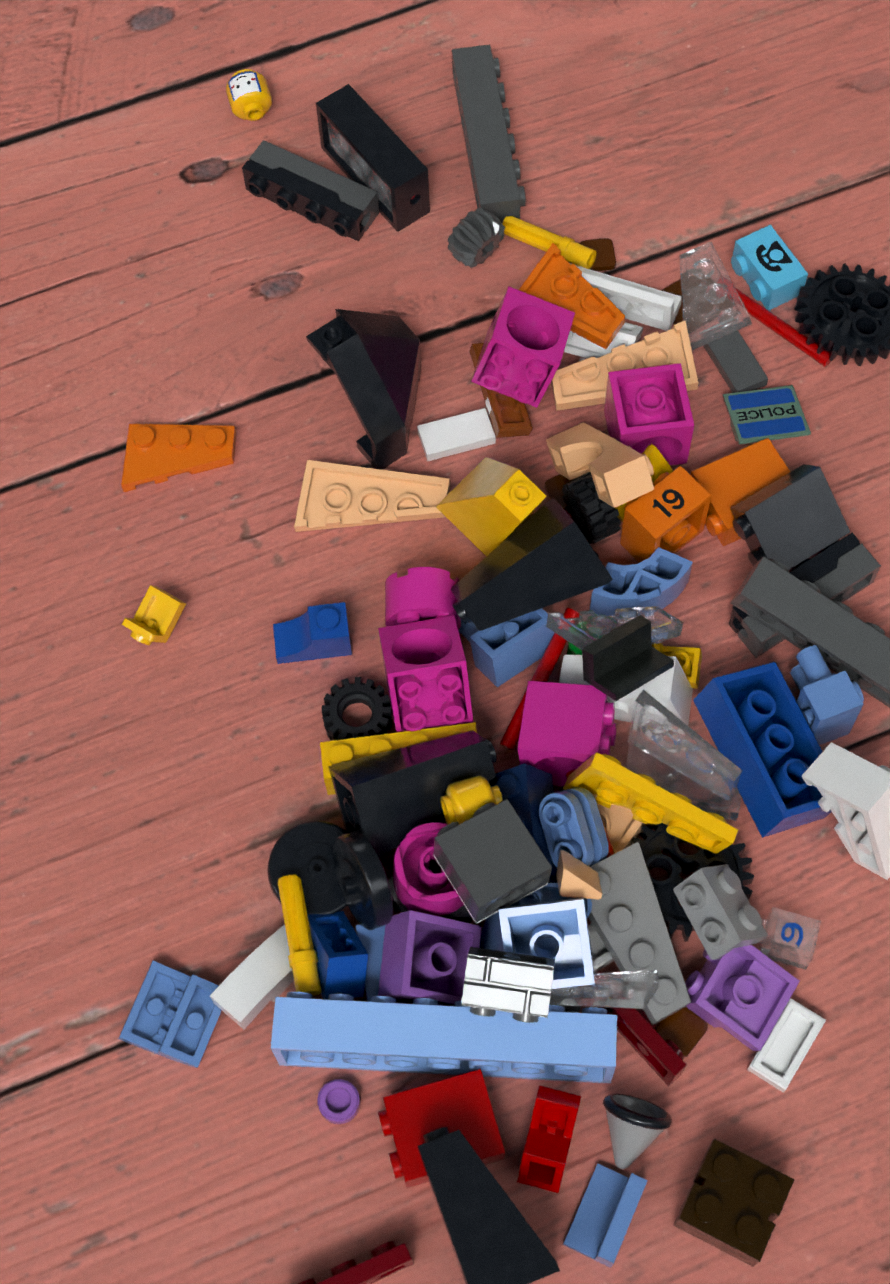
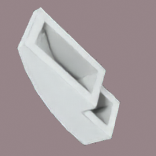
M285 924L255 949L210 995L213 1003L243 1030L270 1000L275 1002V997H279L294 981L293 971L289 966L288 960L290 952Z

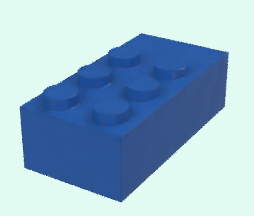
M776 662L713 678L693 701L762 838L828 816L832 811L829 810L827 813L821 809L818 801L822 798V795L817 787L806 785L801 777L823 751Z

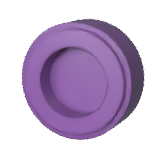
M343 1079L329 1081L319 1092L318 1107L322 1116L327 1121L333 1124H345L357 1115L360 1108V1097L355 1086L349 1081Z

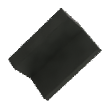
M641 615L582 648L583 680L615 701L674 667L673 659L652 647L651 621Z

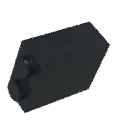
M803 464L730 508L735 518L732 521L733 527L738 536L746 541L751 551L748 553V558L752 566L764 556L767 559H775L783 563L789 570L850 533L821 467Z

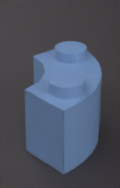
M660 547L649 558L638 564L618 565L608 562L605 568L613 580L606 585L593 589L590 613L613 619H634L639 615L644 617L656 613L671 604L685 589L689 582L693 562Z

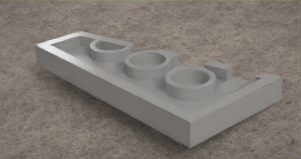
M636 842L590 866V868L598 872L602 898L599 900L591 899L592 909L588 918L651 1024L654 1025L688 1006L691 1000L639 842Z

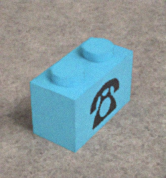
M771 224L735 241L731 258L733 270L738 276L744 278L750 287L753 297L757 301H761L768 311L798 297L801 288L805 287L808 273Z

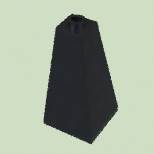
M552 498L451 588L452 593L457 599V602L452 606L465 624L472 620L477 629L481 631L601 587L613 579L573 519Z
M472 730L337 763L328 767L345 831L348 833L357 831L364 835L380 859L400 845L413 828L431 823L443 814L441 797L446 795V789L449 784L476 776H483L488 782L494 779L496 775L493 763L497 761V757L491 741Z
M443 1127L423 1136L425 1143L418 1146V1152L465 1284H529L559 1272L560 1269L556 1260L460 1130L450 1133L448 1127Z

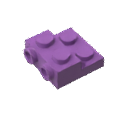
M753 945L734 948L716 960H711L704 949L703 957L707 959L700 972L694 971L685 981L691 1003L686 1007L711 1026L723 1028L752 1051H761L800 981Z

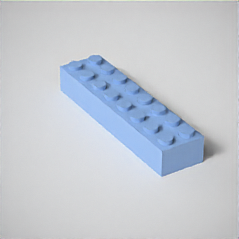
M295 991L288 992L287 997H275L271 1050L279 1066L461 1075L481 1069L483 1077L611 1084L616 1068L617 1015L607 1014L606 1009L599 1007H587L582 1009V1013L565 1012V1008L562 1006L549 1005L548 1018L539 1017L538 1022L527 1023L513 1019V1013L496 1010L494 1016L476 1015L470 1012V1006L461 1005V1001H456L455 1006H440L437 1000L417 998L413 1000V1004L396 1003V999L392 997L374 996L371 997L370 1002L354 1001V997L347 994H331L329 999L326 1000L312 999V995L309 993Z

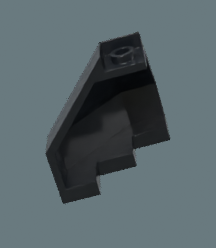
M335 309L336 318L307 335L306 338L335 372L367 433L356 441L357 448L375 469L383 470L407 454L418 381H420L421 375L420 339L399 316Z

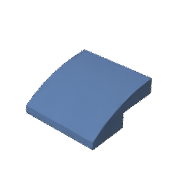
M152 961L118 1039L176 1062L198 1068L222 1011L210 998V995L219 985L194 974L189 976L156 961Z

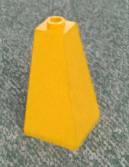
M485 457L436 508L487 557L539 507L547 496L520 469Z

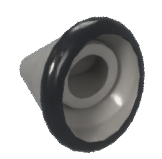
M610 1094L605 1096L603 1100L614 1161L620 1169L628 1168L672 1124L671 1116L664 1109L646 1100L624 1094Z

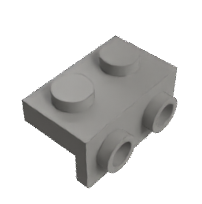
M728 864L700 868L674 887L677 899L711 960L720 959L734 948L757 944L768 936L762 926L760 914L749 903L741 888L739 877L730 869Z

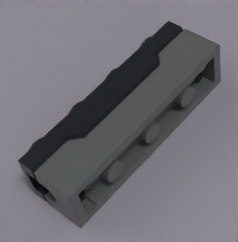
M265 140L261 142L249 158V161L247 160L242 167L246 190L252 195L268 199L284 210L294 211L312 223L322 224L334 230L340 236H348L359 242L364 232L367 231L379 214L377 191Z
M851 533L821 550V553L813 558L809 557L792 567L789 573L799 580H806L815 584L820 589L821 594L831 601L842 603L872 584L881 565L864 545L860 544L857 537ZM734 605L732 606L733 610L728 625L738 634V637L755 658L785 640Z

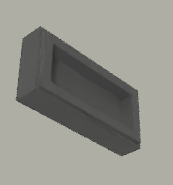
M735 325L704 337L702 345L732 393L756 390L767 385L768 377Z

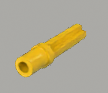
M506 216L502 222V225L505 227L504 234L545 252L554 243L568 262L586 269H590L594 264L597 254L596 250L576 243L574 239L567 236L561 237L513 216Z
M296 874L283 876L278 879L277 883L290 952L288 956L289 966L293 971L296 991L309 993L313 997L321 994V986L316 964L318 957L317 952L313 949L302 881Z

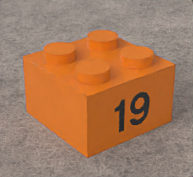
M681 466L670 474L665 472L660 475L653 483L654 490L628 501L624 507L625 512L620 545L639 563L649 558L658 547L675 554L704 530L712 495Z

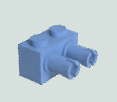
M541 608L481 631L477 629L472 620H470V623L467 622L465 624L461 619V627L458 631L471 644L475 666L496 687H499L543 657L554 635L555 628L553 618Z
M817 645L801 650L796 656L799 664L791 669L790 674L800 691L797 704L818 744L822 745L850 733L862 709L864 697L859 685L855 681L851 682L846 671L837 674L830 672Z

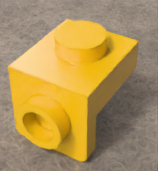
M150 585L134 618L125 617L122 625L132 630L130 636L145 645H151L152 642L166 643L186 603L161 588Z

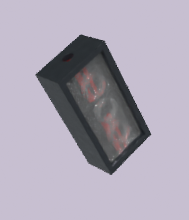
M349 84L316 103L321 148L350 180L377 191L379 212L397 232L430 213L428 168Z

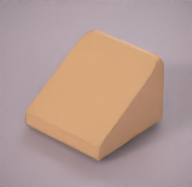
M560 850L556 873L559 895L561 897L601 899L602 890L598 872L568 852Z

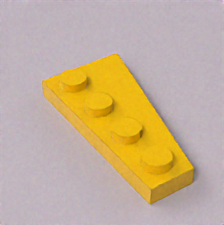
M597 752L568 776L563 787L564 790L575 787L585 788L592 794L597 795L595 799L597 804L609 809L612 804L626 807L631 810L633 819L644 824L668 825L666 828L668 834L715 854L732 845L738 829L727 824L726 819L722 816L701 810L692 805L691 800L686 796L670 793L659 787L651 777L628 770L621 766V762L618 759L607 754H599Z

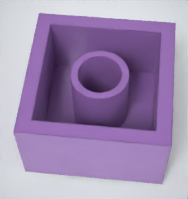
M412 910L393 915L391 921L385 925L378 996L392 997L396 999V1003L413 1004L414 999L428 998L437 1000L440 1006H455L456 1001H462L470 947L480 948L481 926Z

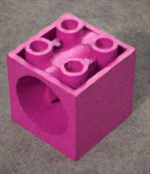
M508 286L488 329L471 382L537 408L561 363L575 312Z
M681 363L608 372L604 414L609 436L626 446H630L641 454L649 445L653 444L669 465L686 464L694 431V421Z
M454 615L378 628L396 732L418 731L427 728L474 722L466 658Z
M528 681L518 742L520 765L526 763L552 774L554 791H559L567 781L565 776L567 772L577 769L596 752L610 755V746H615L616 723H614L615 703L608 702V696L592 685Z

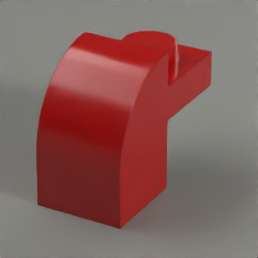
M539 1085L519 1169L518 1183L559 1194L581 1096Z

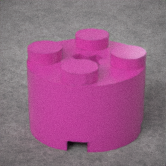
M435 567L408 568V575L397 578V572L391 574L385 581V626L454 615L459 630L461 618L452 606L457 602V599L452 593L451 588L460 580L458 577H456L455 581L450 579L449 571Z
M432 822L413 828L396 850L393 867V886L399 900L406 906L407 910L441 917L449 915L464 906L433 856L435 837L447 824ZM428 867H435V870L439 873H433L432 870H428Z

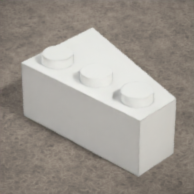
M582 655L563 656L559 683L590 685L583 680ZM668 656L674 660V667L618 701L608 696V702L615 703L614 720L688 731L693 689L676 656Z
M831 742L801 777L806 785L817 787L821 793L822 798L818 801V804L824 812L828 813L831 810L839 822L834 827V830L854 862L888 880L890 877V768L884 765L877 766Z

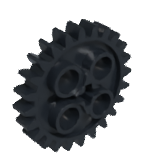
M843 263L840 272L833 265H830L826 274L818 270L815 278L809 277L805 287H802L794 308L797 311L795 322L802 323L799 334H809L806 344L818 343L819 347L816 353L820 354L825 350L829 351L830 361H833L837 355L842 356L843 365H847L850 358H854L858 366L862 365L865 357L871 364H875L878 356L887 359L890 353V286L885 285L886 275L876 279L874 278V269H870L865 274L862 273L861 265H857L854 271H850L847 264Z
M663 823L654 825L655 831L643 826L640 833L643 840L633 837L631 845L639 842L648 872L652 868L659 867L669 874V878L664 881L655 880L651 875L650 878L665 924L668 927L670 939L676 930H682L684 942H688L691 932L695 931L685 911L678 904L674 893V887L684 881L680 877L681 872L686 875L690 871L695 873L700 868L728 864L730 869L739 877L741 888L747 899H750L752 890L743 885L752 884L754 874L744 872V870L750 867L752 859L739 857L746 847L744 843L732 844L717 854L694 845L698 852L694 855H687L678 848V844L687 841L668 834L666 830L668 825ZM667 850L671 854V858L663 855L661 851Z

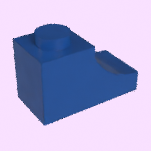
M345 602L308 606V611L303 615L290 621L273 624L278 664L352 655Z
M344 911L335 914H307L313 949L317 952L318 957L316 964L322 998L328 1000L331 994H347L354 998L364 997L368 952Z

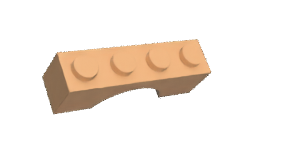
M584 422L546 439L556 472L569 480L591 472L599 499L613 508L654 490L651 480L654 471L649 458L645 454L635 451L630 446L624 445L615 438L602 433L600 430Z

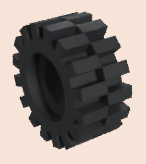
M591 472L563 485L562 493L564 496L562 498L567 504L565 507L567 513L571 514L573 521L589 544H595L620 531L621 527L619 525H621V520L617 517L619 516L618 509L599 499Z
M355 677V683L349 684L347 678L342 680L341 688L335 684L331 687L332 694L326 693L324 697L325 705H322V718L330 740L387 734V729L391 730L392 711L388 694L385 695L383 687L380 685L377 688L375 687L373 680L368 679L366 684H364L361 677ZM354 703L367 705L372 711L369 722L359 727L348 725L343 720L342 715L349 705Z

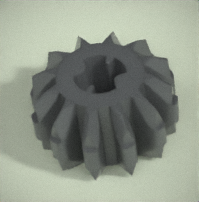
M482 207L477 208L474 212L470 211L464 219H460V223L453 228V233L448 238V249L458 262H462L470 268L476 267L478 264L484 263L486 258L492 256L494 250L499 248V242L504 239L505 227L496 215L491 214Z

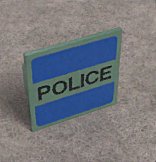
M793 385L723 394V399L730 416V425L735 440L739 444L759 442L766 438L777 440L811 435Z

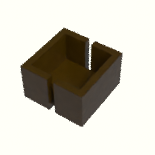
M714 1139L705 1153L693 1180L694 1184L690 1188L673 1226L754 1267L761 1261L776 1225L773 1221L780 1216L795 1179Z

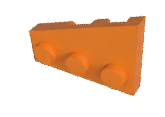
M552 243L519 289L522 292L575 312L570 331L604 349L608 348L625 324V315L598 288H593L582 277V271L574 263L571 265L561 255V250L554 243Z
M129 424L121 483L123 492L135 490L136 485L154 481L155 484L166 482L170 476L186 472L193 475L234 464L237 435L235 426Z

